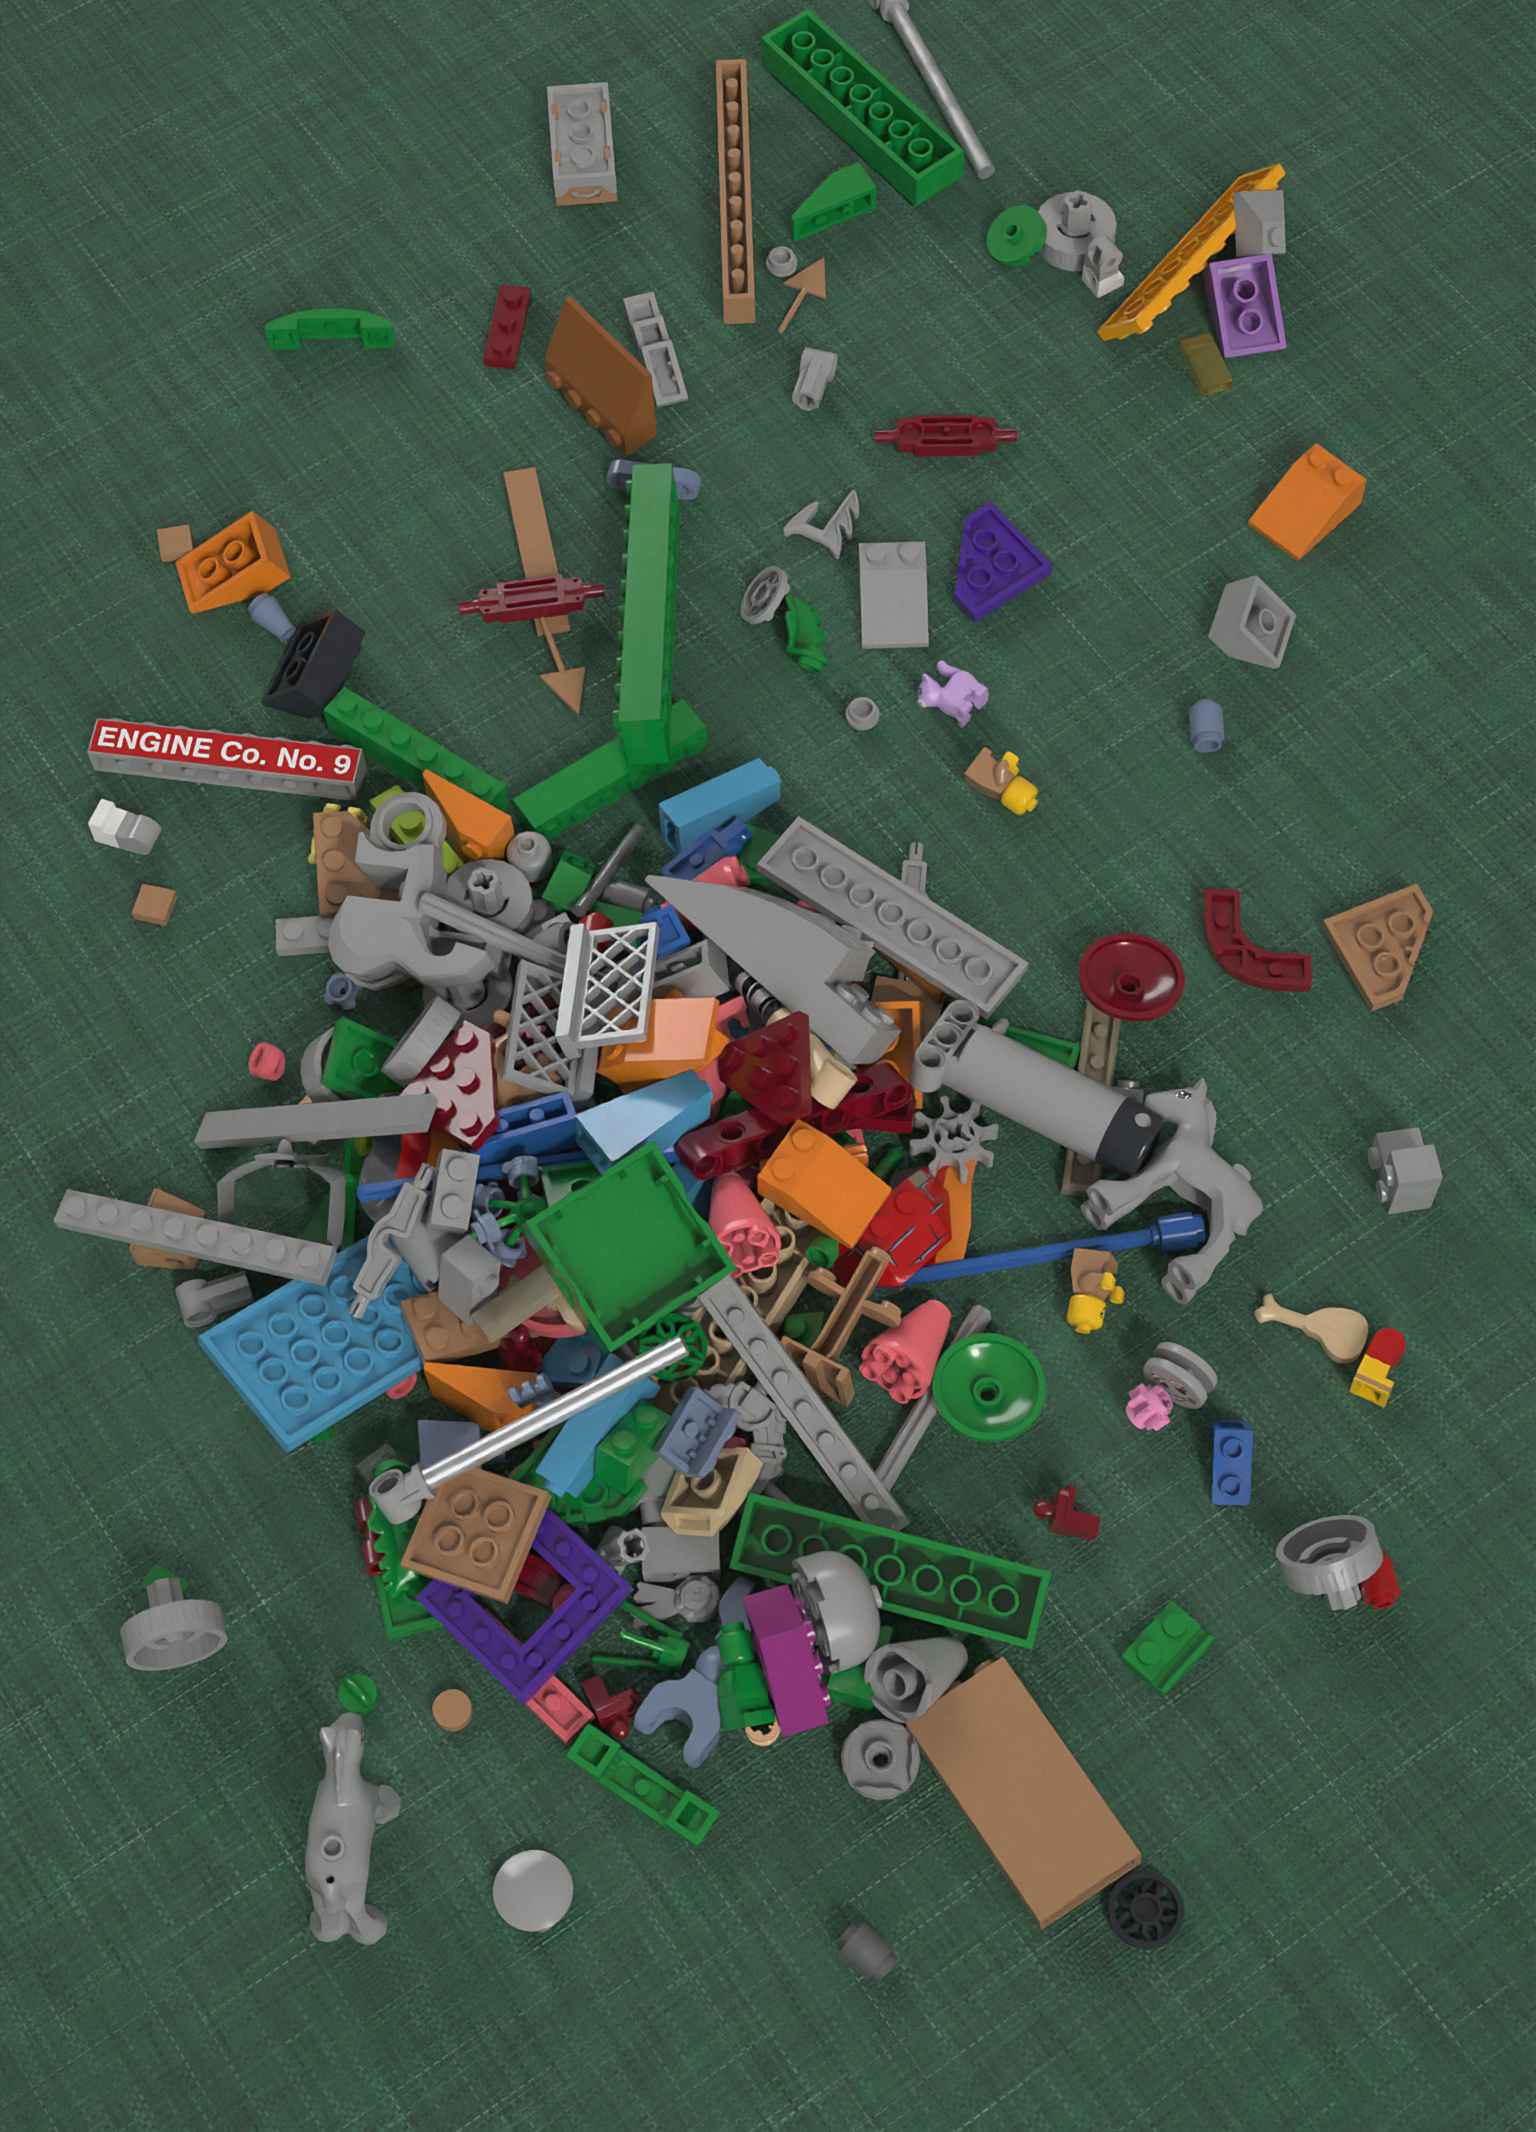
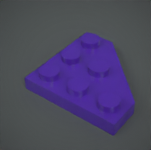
M989 502L965 518L954 602L974 623L1052 574L1053 565L992 502Z

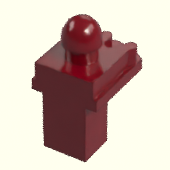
M518 1326L513 1330L511 1337L501 1338L498 1352L503 1359L502 1370L535 1373L542 1369V1352L537 1349L526 1327Z
M1068 1484L1066 1489L1060 1487V1490L1056 1492V1496L1052 1498V1504L1046 1500L1037 1501L1034 1504V1514L1040 1519H1049L1047 1527L1049 1532L1058 1535L1066 1534L1088 1541H1093L1098 1535L1101 1517L1072 1510L1076 1492L1075 1485Z
M600 1675L581 1683L603 1733L610 1731L615 1738L625 1739L630 1731L628 1722L635 1719L636 1712L642 1701L640 1693L636 1689L630 1688L610 1698Z

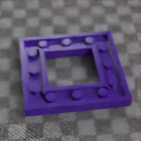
M548 1507L532 1547L571 1583L576 1590L523 1646L512 1638L473 1599L476 1595L473 1592L433 1579L415 1597L523 1705H526L634 1590Z

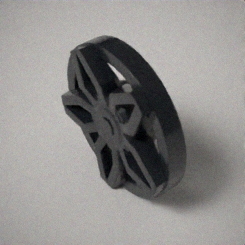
M1147 1871L1135 1872L1124 1877L1114 1887L1108 1902V1918L1115 1934L1123 1942L1137 1949L1153 1950L1167 1945L1178 1934L1184 1920V1903L1178 1889L1164 1876ZM1137 1880H1147L1141 1888V1894L1136 1889L1126 1885ZM1153 1882H1156V1895L1147 1893ZM1162 1886L1171 1893L1176 1904L1166 1900L1160 1901ZM1119 1892L1130 1895L1134 1899L1131 1903H1127ZM1116 1899L1124 1909L1129 1910L1124 1912L1118 1921L1115 1915ZM1164 1908L1177 1912V1914L1170 1916L1162 1915ZM1131 1918L1135 1923L1129 1928H1121L1126 1919ZM1159 1921L1163 1923L1176 1921L1171 1932L1163 1937V1927ZM1139 1927H1142L1141 1934L1146 1941L1134 1939L1128 1934L1134 1933ZM1154 1927L1156 1929V1941H1153L1147 1931L1148 1928Z

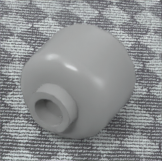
M530 831L519 833L511 839L506 852L508 864H512L520 870L529 883L541 881L548 876L553 864L549 841L543 835Z

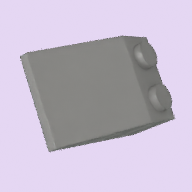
M925 541L859 543L862 649L929 647Z

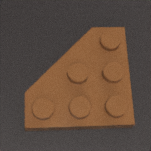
M348 811L313 813L319 917L336 915L346 896L400 902L399 890L377 888L355 863L358 834L364 832L370 837V829Z
M1417 883L1323 920L1322 929L1371 1012L1402 1000L1433 914V909Z

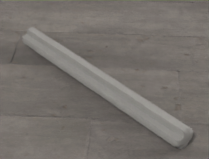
M425 892L418 904L420 912L530 963L564 974L565 955L429 892ZM597 971L593 976L602 979L607 974ZM617 980L607 987L610 991L614 992Z
M974 1305L950 1346L965 1337L983 1333L991 1320L990 1311L980 1305ZM933 1377L927 1392L918 1398L875 1471L889 1491L937 1411L932 1392Z

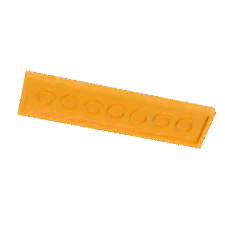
M1280 163L1239 176L1098 329L1097 332L1102 340L1107 341L1114 338L1121 340L1129 334L1137 333L1139 335L1151 328L1154 317L1171 306L1172 302L1170 300L1189 286L1190 282L1188 280L1193 275L1202 271L1208 265L1206 260L1211 255L1219 252L1226 245L1224 241L1227 237L1235 233L1234 192L1276 190L1279 186L1277 184L1278 181L1286 174Z

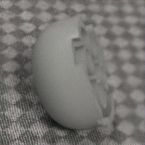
M821 1551L792 1560L794 1569L798 1568V1573L791 1574L795 1598L801 1597L806 1617L810 1618L816 1637V1641L813 1644L820 1647V1650L817 1651L823 1671L831 1675L861 1664L874 1651L880 1635L878 1608L882 1607V1600L875 1584L870 1585L867 1576L853 1559L839 1552Z

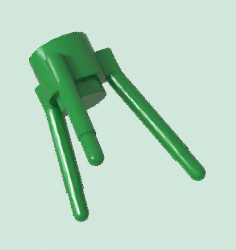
M624 1600L621 1603L624 1609L667 1636V1638L659 1635L657 1642L626 1631L619 1633L620 1638L654 1650L651 1658L659 1661L608 1655H593L591 1660L595 1663L653 1669L666 1674L669 1673L670 1668L680 1672L690 1642L681 1639L682 1632L667 1627L640 1608Z

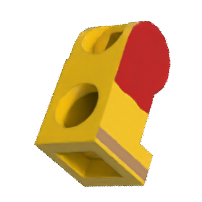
M1386 1328L1375 1334L1353 1379L1350 1389L1351 1393L1385 1407L1395 1383L1387 1379L1390 1370L1400 1364L1406 1347L1405 1338L1400 1332L1395 1329Z

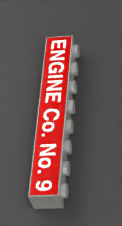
M97 718L87 751L95 771L359 801L366 771L363 750L351 745L334 746L322 744L318 741H291L284 737L265 738L257 737L250 733H243L241 735L230 734L216 729L204 731L190 729L186 726H161L153 722H126L119 718Z

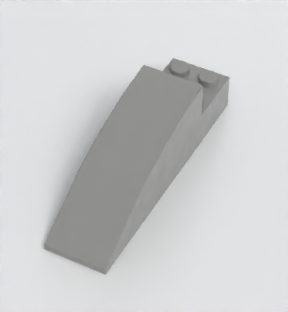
M648 875L645 879L651 887L791 1012L801 1011L809 1015V1028L850 1064H876L902 1031L893 1023L896 1019L889 1011L881 1006L876 1008L867 1000L870 997L869 994L857 984L852 983L876 951L847 930L812 911L754 889Z

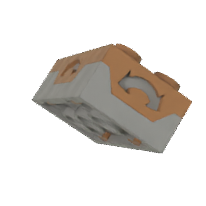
M608 82L547 87L556 206L618 201Z

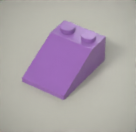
M1272 253L1209 263L1202 271L1207 304L1223 358L1286 349L1287 345Z

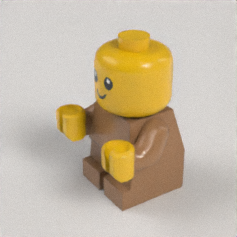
M984 747L964 773L965 783L983 795L1000 800L1002 805L1017 815H1022L1027 810L1031 812L1038 803V800L1035 799L1038 789L1023 777L1016 776L1019 772V768L1015 766L1019 761L1018 756L1012 752H1006L1001 761H996L992 757V751Z
M1074 1249L1071 1276L1075 1295L1069 1300L1067 1322L1071 1326L1076 1327L1075 1331L1079 1333L1089 1334L1090 1330H1097L1102 1327L1106 1310L1105 1299L1109 1298L1111 1302L1116 1304L1123 1303L1125 1293L1120 1286H1115L1116 1279L1112 1274H1117L1118 1262L1111 1252Z

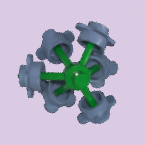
M518 1156L513 1158L511 1162H505L501 1166L502 1172L508 1174L507 1178L510 1186L521 1189L517 1193L518 1201L516 1203L505 1201L504 1194L496 1182H489L486 1186L480 1183L475 1185L471 1216L475 1222L470 1224L471 1237L476 1240L478 1245L485 1243V1248L500 1260V1263L507 1267H514L517 1263L516 1260L524 1258L527 1254L525 1242L520 1236L522 1233L520 1227L526 1221L547 1209L544 1196L540 1197L532 1194L529 1189L539 1182V1177L544 1174L543 1168L537 1165V1158L533 1156ZM503 1209L511 1210L508 1216L496 1221L495 1218L501 1214ZM514 1222L517 1224L514 1230H500L501 1227Z

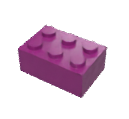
M788 1584L742 1597L758 1664L768 1685V1700L771 1708H774L775 1718L782 1736L786 1737L828 1724L825 1707L831 1706V1700L825 1682L822 1683L820 1674L824 1673L818 1651H814L813 1646L816 1637L810 1618L806 1617L801 1597L793 1598Z

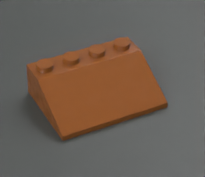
M569 296L564 301L545 356L547 372L545 373V378L553 389H558L565 395L567 402L572 408H578L585 415L586 420L593 428H598L605 434L607 441L612 447H618L627 456L657 436L652 374Z

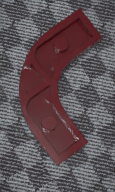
M1204 890L1203 928L1205 941L1211 955L1224 971L1235 979L1260 989L1310 992L1312 987L1311 954L1274 953L1258 948L1250 943L1242 931L1240 923V890Z

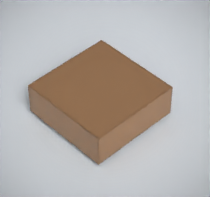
M189 524L157 529L162 562L179 560L194 550Z
M142 884L132 910L133 918L167 926L178 897L176 891Z

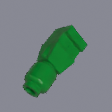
M744 1621L720 1625L722 1633L717 1638L720 1660L722 1664L728 1666V1668L721 1669L717 1693L724 1731L776 1722L774 1708L769 1706L768 1685L758 1663L751 1664V1661L755 1658L751 1631L745 1629Z

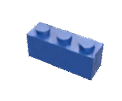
M568 1091L498 1110L500 1126L477 1153L467 1147L466 1150L467 1153L480 1155L479 1166L511 1162L513 1158L518 1156L543 1157L579 1147L576 1142V1112Z

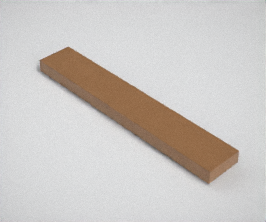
M531 467L503 472L525 579L559 575L536 468ZM567 615L546 617L551 634L570 631ZM534 619L537 636H544L545 634L539 619Z

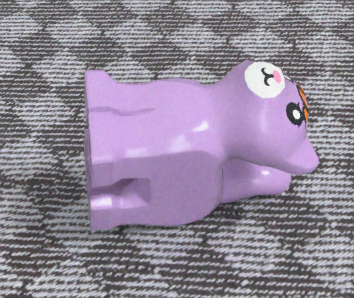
M941 660L936 665L937 670L941 675L950 678V680L942 688L938 682L927 674H922V682L917 689L918 703L924 708L939 707L942 712L954 717L957 720L958 726L963 728L972 716L969 714L973 707L972 703L980 710L988 701V688L978 683L971 673L949 666L945 661Z

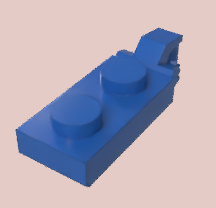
M739 817L726 828L723 826L718 829L712 827L665 865L660 872L664 877L693 880L722 858L738 854L742 849L741 846L753 835L748 826Z

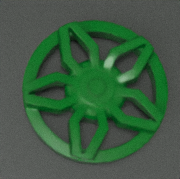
M669 1313L639 1333L636 1344L638 1356L654 1348L646 1346L647 1344L655 1343L658 1346L679 1334L685 1342L689 1353L695 1357L686 1356L673 1363L668 1371H666L665 1367L652 1374L653 1376L666 1381H681L692 1377L701 1369L707 1356L708 1343L699 1323L686 1316ZM661 1323L667 1326L669 1332L665 1333L662 1330ZM674 1323L683 1325L679 1328L677 1332H675ZM655 1326L657 1336L653 1335L644 1338L647 1332ZM691 1330L693 1333L690 1337L685 1338L682 1335ZM696 1338L699 1341L701 1352L695 1346L691 1345L694 1343ZM679 1362L692 1366L687 1370L674 1372Z

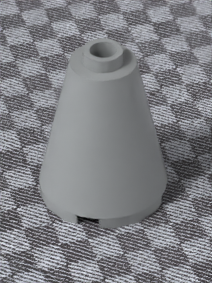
M398 1196L383 1198L376 1207L380 1211L376 1217L378 1221L390 1213ZM426 1205L412 1239L404 1240L392 1234L389 1235V1238L423 1288L431 1293L439 1287L436 1281L440 1277L441 1254L468 1234L471 1235L472 1232L468 1229L463 1235H456L425 1229L429 1208Z
M952 1636L886 1644L872 1652L866 1662L865 1683H870L874 1695L870 1698L884 1716L896 1722L919 1719L925 1715L965 1670L968 1663V1655L964 1645Z

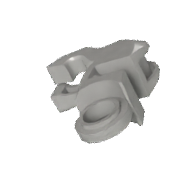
M417 792L399 793L386 799L376 809L371 820L370 837L364 832L358 834L355 863L377 888L399 890L401 901L346 896L330 926L328 947L333 963L356 985L374 991L394 986L411 977L427 989L475 983L487 974L502 982H506L512 957L511 953L474 936L438 931L439 920L418 910L419 901L425 892L445 899L447 871L443 867L442 843L446 837L447 822L439 806L426 795ZM407 811H419L425 814L426 826L423 833L415 841L408 844L391 842L389 838L390 827L400 814Z

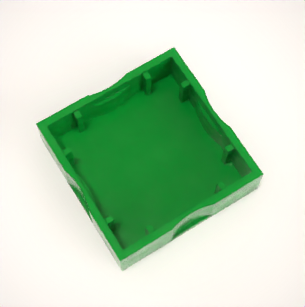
M654 1140L610 1167L602 1175L579 1190L568 1194L526 1221L520 1227L603 1356L611 1353L655 1324L659 1319L737 1269L709 1224L692 1207L682 1183Z

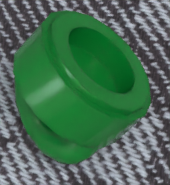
M362 1674L344 1677L338 1692L339 1701L344 1710L358 1713L360 1716L372 1711L377 1705L379 1698L378 1689L374 1681Z

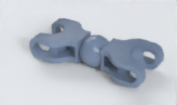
M746 1576L738 1577L719 1602L718 1626L720 1632L715 1637V1646L709 1647L700 1654L695 1664V1670L691 1669L685 1678L668 1680L657 1684L635 1715L634 1728L644 1734H652L658 1726L667 1720L676 1719L684 1722L690 1728L691 1734L684 1745L683 1761L692 1768L699 1767L719 1742L720 1714L718 1710L720 1705L717 1693L721 1669L728 1668V1666L722 1664L720 1660L717 1638L722 1633L720 1625L744 1621L745 1629L750 1630L742 1597L754 1594L755 1583ZM756 1652L755 1658L751 1661V1664L758 1662Z

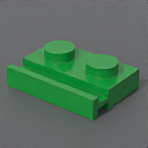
M1171 1601L1121 1655L1120 1661L1145 1683L1155 1688L1159 1695L1164 1698L1214 1643L1215 1637L1207 1634L1200 1624Z

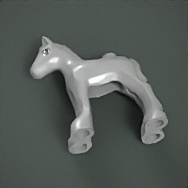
M1204 1078L1198 1080L1193 1088L1187 1087L1156 1092L1146 1096L1144 1105L1163 1114L1166 1122L1175 1125L1177 1128L1175 1135L1159 1146L1147 1165L1133 1177L1125 1181L1099 1180L1086 1190L1089 1200L1081 1204V1212L1085 1220L1097 1230H1106L1116 1220L1131 1212L1153 1192L1164 1186H1170L1180 1197L1204 1208L1207 1211L1209 1223V1239L1207 1244L1197 1254L1180 1256L1168 1264V1273L1161 1280L1166 1293L1174 1301L1183 1305L1188 1304L1195 1296L1197 1290L1208 1282L1216 1265L1229 1252V1245L1235 1239L1234 1233L1246 1236L1250 1223L1262 1213L1263 1209L1262 1200L1249 1183L1251 1175L1248 1170L1240 1164H1235L1232 1167L1211 1148L1214 1134L1216 1133L1214 1129L1216 1128L1217 1112L1212 1101L1206 1097L1207 1086Z
M346 1712L330 1727H322L319 1733L326 1762V1773L324 1780L318 1784L310 1814L304 1858L305 1876L314 1905V1911L310 1916L309 1929L319 1941H336L348 1933L356 1942L370 1945L375 1944L386 1934L388 1923L383 1911L375 1906L364 1904L375 1823L384 1824L398 1817L402 1799L391 1786L380 1785L378 1787L361 1777L360 1764L364 1755L365 1744L364 1721L358 1713Z

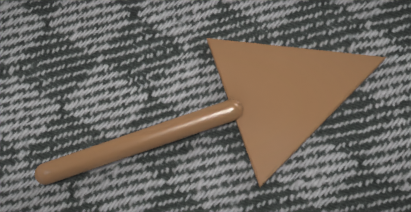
M824 257L783 282V285L800 290V293L778 328V333L782 334L785 331L806 293L826 299Z
M541 617L539 621L559 672L539 675V678L579 715L585 667L565 669L546 618Z

